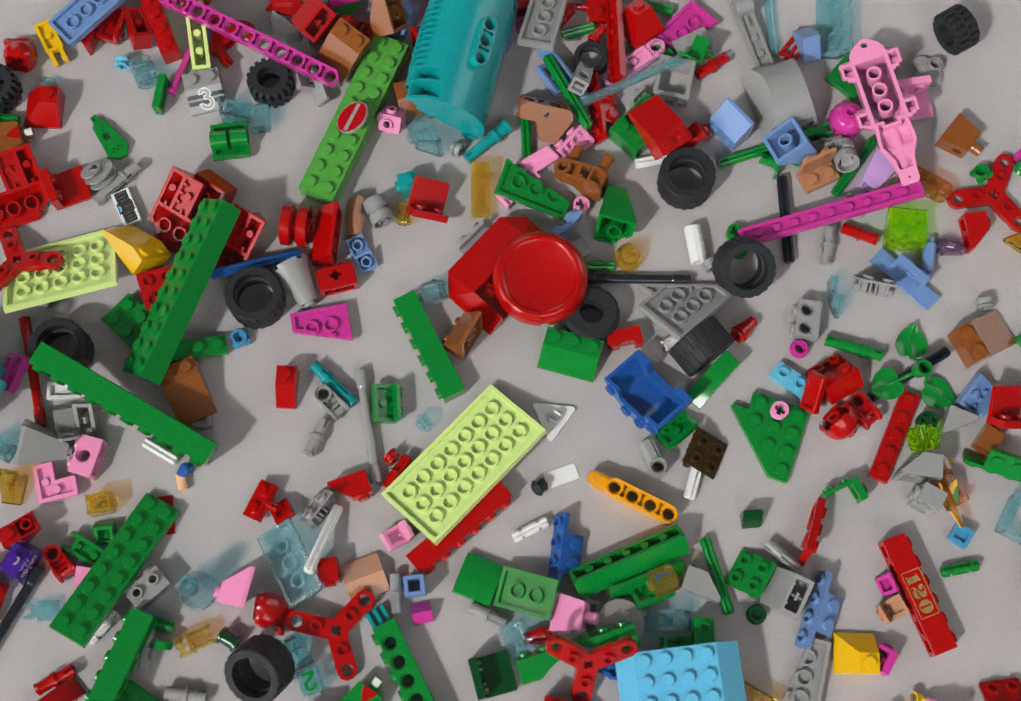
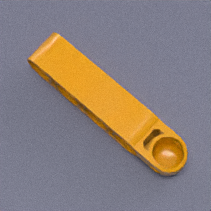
M597 470L590 471L586 477L593 488L605 493L609 498L663 525L672 524L678 516L677 509L673 505L618 478H613ZM616 484L619 487V492H611L609 486ZM634 493L637 496V500L634 502L629 501L627 494ZM652 502L655 505V509L652 511L647 510L645 503ZM663 511H670L673 514V518L670 520L665 519Z

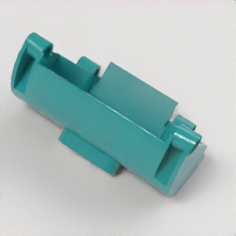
M429 0L408 69V76L404 86L408 90L405 99L414 103L416 109L461 131V135L465 139L474 141L481 138L484 134L485 124L491 109L515 12L518 7V0Z

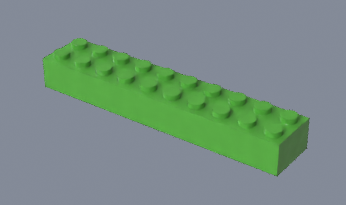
M373 36L371 40L373 44L365 53L298 187L302 196L324 205L339 202L377 124L378 113L385 108L394 89L393 83H397L410 57L408 44L387 36L376 38ZM361 101L365 103L369 108V115L364 125L350 134L340 132L337 128V119L342 110L353 102Z

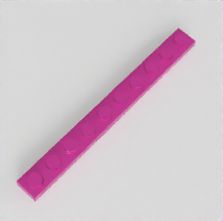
M920 181L908 186H901V183L744 227L738 229L737 233L739 237L750 238L762 244L925 197L926 193Z

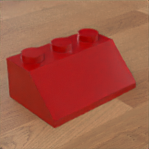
M338 202L320 206L317 213L314 214L313 223L316 226L315 231L311 233L313 247L309 249L308 258L313 266H336L343 217Z

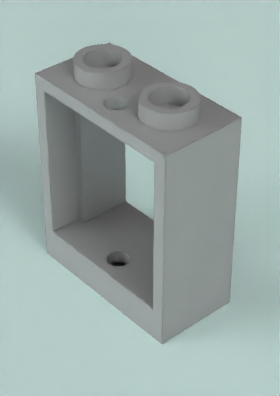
M660 54L652 97L658 94L666 104L673 105L676 108H686L696 61ZM665 70L688 75L685 94L658 90L661 71Z

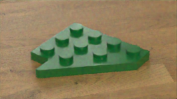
M753 392L748 409L732 404L731 410L766 477L786 484L809 411L786 403L789 407L787 416L782 420H776L771 416L770 408L775 402L780 400ZM779 406L778 408L775 407V409L777 410L776 413L778 415H780V413L784 414V412H782L781 406Z

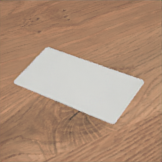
M574 463L543 474L548 484V489L580 478Z

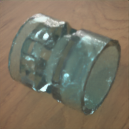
M139 55L131 59L129 67L138 88L150 89L155 87L158 73L154 69L155 66L149 55Z

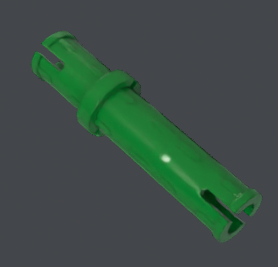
M829 334L826 336L824 346L879 362L883 358L882 353H884V350L867 346L868 344L866 343L860 344Z

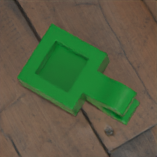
M828 121L823 122L821 127L810 126L803 129L810 141L819 140L820 137H830L833 134V130L826 131L824 129L829 127L830 122Z

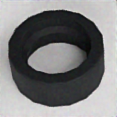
M595 41L581 43L574 52L575 69L583 53L595 52L601 57V63L593 67V72H598L600 76L607 67L608 53L606 48Z

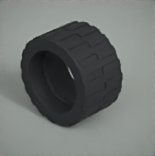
M693 147L677 148L670 152L662 161L657 179V189L661 198L668 205L676 209L691 210L701 206L708 199L716 179L714 163L707 154ZM679 167L692 168L702 177L703 185L691 191L679 189L671 182L669 173Z
M735 237L725 241L717 249L713 257L712 273L716 282L723 289L740 298H753L754 296L761 295L773 283L776 275L774 255L765 245L750 238ZM743 251H753L758 259L755 275L743 284L734 283L730 278L729 272L732 260Z
M262 266L244 267L236 271L229 278L225 286L224 297L228 309L234 318L247 328L263 329L271 326L284 313L287 304L286 294L278 277L269 269ZM254 284L270 286L273 296L265 308L255 312L241 309L239 299L246 288Z
M710 316L682 337L670 349L669 354L688 377H692L733 344L734 339L715 316Z
M60 317L45 320L31 333L27 349L29 358L32 357L41 341L50 345L53 340L62 335H74L77 340V346L71 358L88 368L93 362L95 350L91 337L77 323L70 319Z
M260 634L248 638L230 654L225 662L224 670L226 683L237 698L242 701H273L292 682L295 674V662L287 646L279 639L270 635ZM249 658L260 662L266 668L271 681L262 679L254 672Z

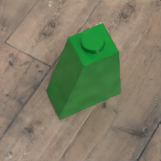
M608 184L593 240L614 244L618 239L624 237L627 239L633 236L637 220L627 188Z

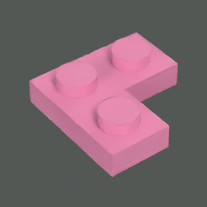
M51 461L32 466L40 505L80 495L77 476L72 475L57 479L54 462Z

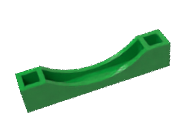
M627 619L619 620L616 622V625L610 627L608 625L596 628L597 631L591 633L588 631L578 633L577 637L572 639L566 637V639L572 640L585 648H595L611 641L615 642L622 637L625 638L626 636L628 638L630 636L636 640L637 647L641 648L635 624ZM556 643L551 646L556 648V646L558 647L560 643ZM545 644L538 646L537 650L531 652L530 650L521 651L518 653V656L514 657L522 685L543 679L549 669L560 660L546 651ZM625 645L624 647H622V649L628 650V648L632 646Z

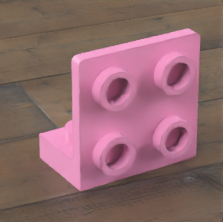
M926 75L897 80L902 95L912 94L916 96L920 110L916 111V114L909 118V120L932 118L934 114L927 92L932 82L931 76Z

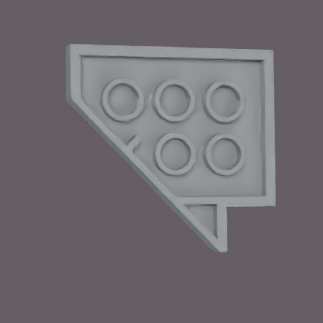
M641 283L639 290L648 297L638 305V310L679 341L694 327L715 314L730 301L732 295L718 284Z

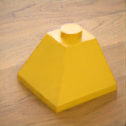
M832 632L833 674H880V654L873 633Z

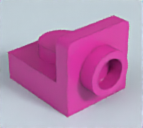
M887 643L877 644L879 652L885 654L880 657V675L883 677L889 676L899 653L895 652V648Z

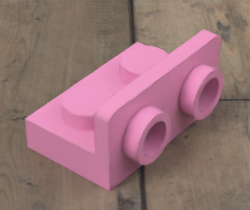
M572 125L565 131L566 135L564 138H560L556 144H553V150L561 158L569 156L574 145L581 146L585 152L595 140L581 125Z

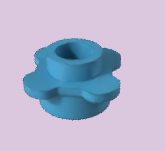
M246 328L237 329L230 333L229 336L233 341V348L239 349L240 346L250 345L251 340L248 338V330Z

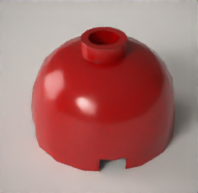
M842 401L844 404L841 406L839 404L834 405L823 416L822 419L826 420L823 426L819 424V429L829 438L841 440L847 437L850 438L857 432L858 414L847 401Z

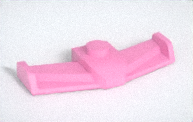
M546 145L523 160L518 161L515 165L519 168L521 167L527 171L526 173L540 181L542 178L537 172L561 159V157ZM495 195L498 201L509 210L514 201Z

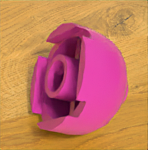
M852 102L837 104L827 117V121L830 122L829 131L833 130V135H841L842 138L852 139L856 137L861 130L857 125L855 113L861 110V108Z

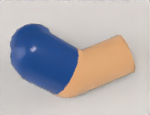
M184 462L180 465L175 475L178 491L188 490L186 476L194 471L192 463Z

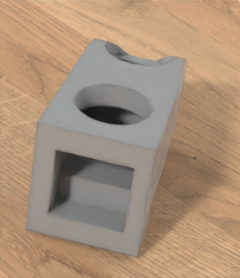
M580 61L567 90L582 97L590 84L594 68Z

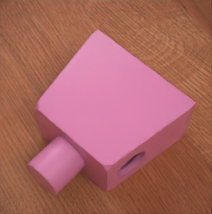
M558 592L549 631L556 634L587 631L588 624L598 625L599 613L590 612L591 605L589 603Z

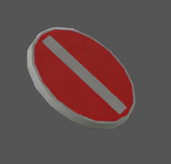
M359 101L346 106L337 119L339 131L344 134H350L360 129L367 121L369 115L367 105Z

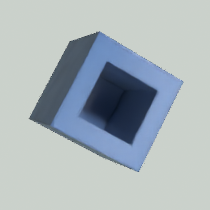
M424 574L403 576L406 599L427 597Z

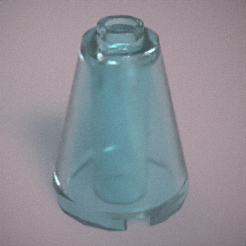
M192 571L183 576L178 582L179 600L183 606L190 610H205L214 603L215 597L212 595L215 585H218V583L206 571Z

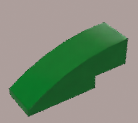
M725 350L687 393L693 399L692 404L698 409L704 405L739 366L740 362L728 351Z

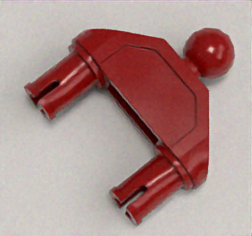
M214 18L212 24H217L220 18ZM237 20L255 29V26L251 22L245 20ZM231 26L228 29V32H234L236 30V26ZM214 31L210 42V54L218 58L224 68H229L227 62L232 66L234 60L231 59L226 50L238 42ZM247 34L245 38L251 40L253 34Z

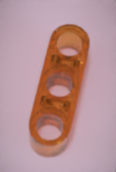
M917 165L920 182L926 193L925 197L937 203L945 202L953 192L951 183Z

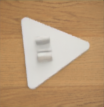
M533 404L536 415L542 427L546 429V436L550 442L555 439L575 411V408L572 406Z

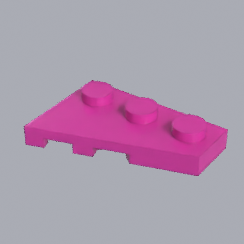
M690 0L664 26L665 31L656 37L662 39L667 48L673 47L672 41L702 27L708 30L716 26L718 21L697 3Z
M346 303L290 314L294 334L353 341Z

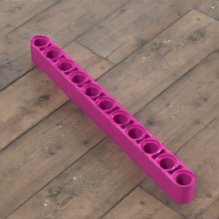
M159 0L164 7L327 87L335 88L340 84V76L333 67L196 0ZM181 2H187L184 8H179ZM198 10H203L201 16H195ZM214 18H220L217 24H212ZM231 26H236V30L234 32H228V29ZM247 34H253L251 40H245ZM264 42H269L270 44L268 48H261V45ZM280 50H286L285 56L278 57L277 55ZM302 58L303 61L300 65H295V59ZM313 66L319 67L317 73L310 72ZM328 75H336L335 80L327 81Z

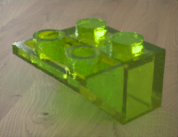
M889 207L883 230L882 248L885 250L920 253L926 246L927 210Z

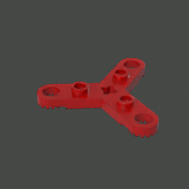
M1008 154L998 155L990 170L993 172V176L987 179L986 185L984 187L952 191L946 199L948 206L954 210L989 206L1013 232H1021V227L1014 223V219H1021V210L1005 194L1014 166L1012 157ZM1002 159L1005 160V162L1008 163V166L1002 167L999 164V161ZM991 192L997 195L994 199L992 196H989ZM952 197H960L961 203H954Z
M7 227L0 233V241L6 256V260L0 265V291L7 287L22 271L57 270L65 262L64 257L59 251H26L20 233L15 227ZM55 258L57 259L55 262L50 263L51 260Z
M361 590L333 619L302 611H293L288 614L286 625L292 631L328 639L337 674L342 680L349 681L356 676L357 665L348 632L371 609L375 598L370 591ZM363 594H367L370 597V603L367 606H362L359 603V597ZM294 615H299L302 618V624L299 627H294L291 624V618ZM333 625L335 627L338 625L341 626L340 635L335 634L333 636L331 634V632L333 631L331 627ZM345 664H350L353 667V673L349 676H345L341 672V668Z
M558 634L549 636L545 641L546 651L550 655L575 667L571 688L573 701H589L592 697L598 669L632 657L638 650L636 640L630 636L628 638L626 636L625 638L622 637L615 642L611 641L590 650ZM554 643H560L556 648L551 646ZM625 645L632 646L628 648V650L622 649V647H624ZM581 691L586 692L584 693V695L582 694V696L577 694Z

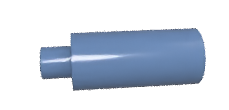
M928 237L927 242L923 243L919 267L928 275L933 274L937 251L934 237Z

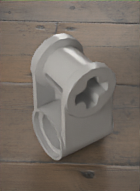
M320 385L315 389L314 394L317 402L335 422L345 410L348 411L350 409L327 385ZM324 391L329 393L328 398H319L320 393Z

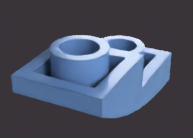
M581 209L568 212L564 217V225L559 224L553 227L550 232L566 237L581 221Z
M362 233L344 241L361 274L379 266Z

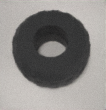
M588 286L582 303L572 315L563 320V324L568 332L576 333L585 338L606 341L607 336L617 329L620 309L616 299L609 291L601 287ZM585 308H595L601 313L602 319L596 323H589L582 319L580 312Z

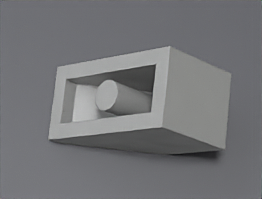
M698 564L688 565L679 590L718 604L721 597L709 573L704 571V567Z

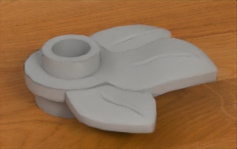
M917 56L909 62L916 69L913 77L930 75L932 79L931 86L934 87L940 83L942 79L941 71L944 67L941 58L936 56L931 58Z

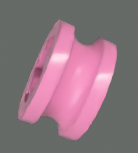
M579 196L573 202V210H580V206H576V204L579 205V202H583V205H586L584 209H581L582 215H584L589 210L590 202L586 197Z
M783 401L775 402L770 408V414L776 420L784 419L789 412L788 405ZM779 406H781L782 412H784V414L780 413V415H778L776 413L777 410L775 409V407L778 408Z

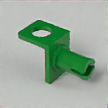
M696 35L687 54L680 50L677 53L701 64L703 58L705 60L712 58L708 55H713V50L709 48L711 40Z
M764 152L762 153L758 164L773 168L775 171L773 179H775L781 165L778 166L772 156ZM796 163V164H791V165L800 167L801 163Z

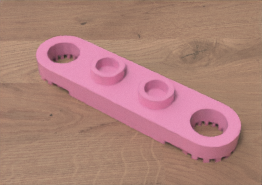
M659 38L651 39L646 45L641 46L625 57L626 77L618 83L608 82L609 70H606L602 78L604 85L607 88H615L660 57V54L665 53L664 41ZM654 45L661 46L660 50L656 52L651 49Z

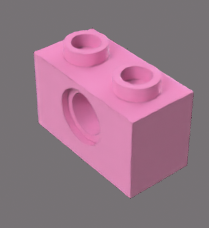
M81 434L80 439H77L75 442V451L73 457H70L68 461L67 471L73 475L96 480L109 444L102 439ZM86 453H90L89 459L83 461V456Z

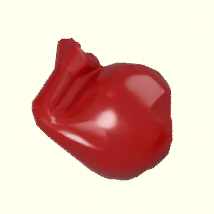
M25 36L4 39L5 48L3 55L7 67L23 73L31 72L37 63V51L31 38Z
M266 591L261 592L255 597L253 621L261 628L267 629L272 627V630L277 635L284 636L287 626L286 618L289 613L294 611V608L278 594Z

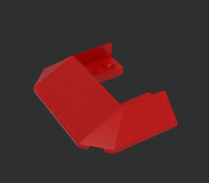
M29 143L0 152V176L6 191L0 193L1 233L7 227L16 228L39 220L49 200V196Z
M172 166L149 217L151 223L154 224L155 237L165 247L177 253L182 246V239L190 229L192 219L195 218L193 212L207 184L195 178V174ZM234 203L233 206L240 209L241 212L215 268L249 260L267 223L260 212H251L242 205Z
M527 216L499 217L448 270L449 298L465 313L473 311L482 312L483 330L489 335L509 316L500 306L493 286L489 283L492 280L494 264L500 252L518 236L529 232L542 231Z

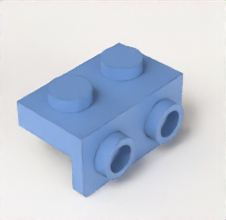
M976 373L958 396L955 403L959 408L982 418L989 409L992 385L981 373Z

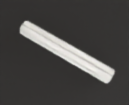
M338 504L333 505L303 568L304 572L308 574L314 573L343 511L342 506Z

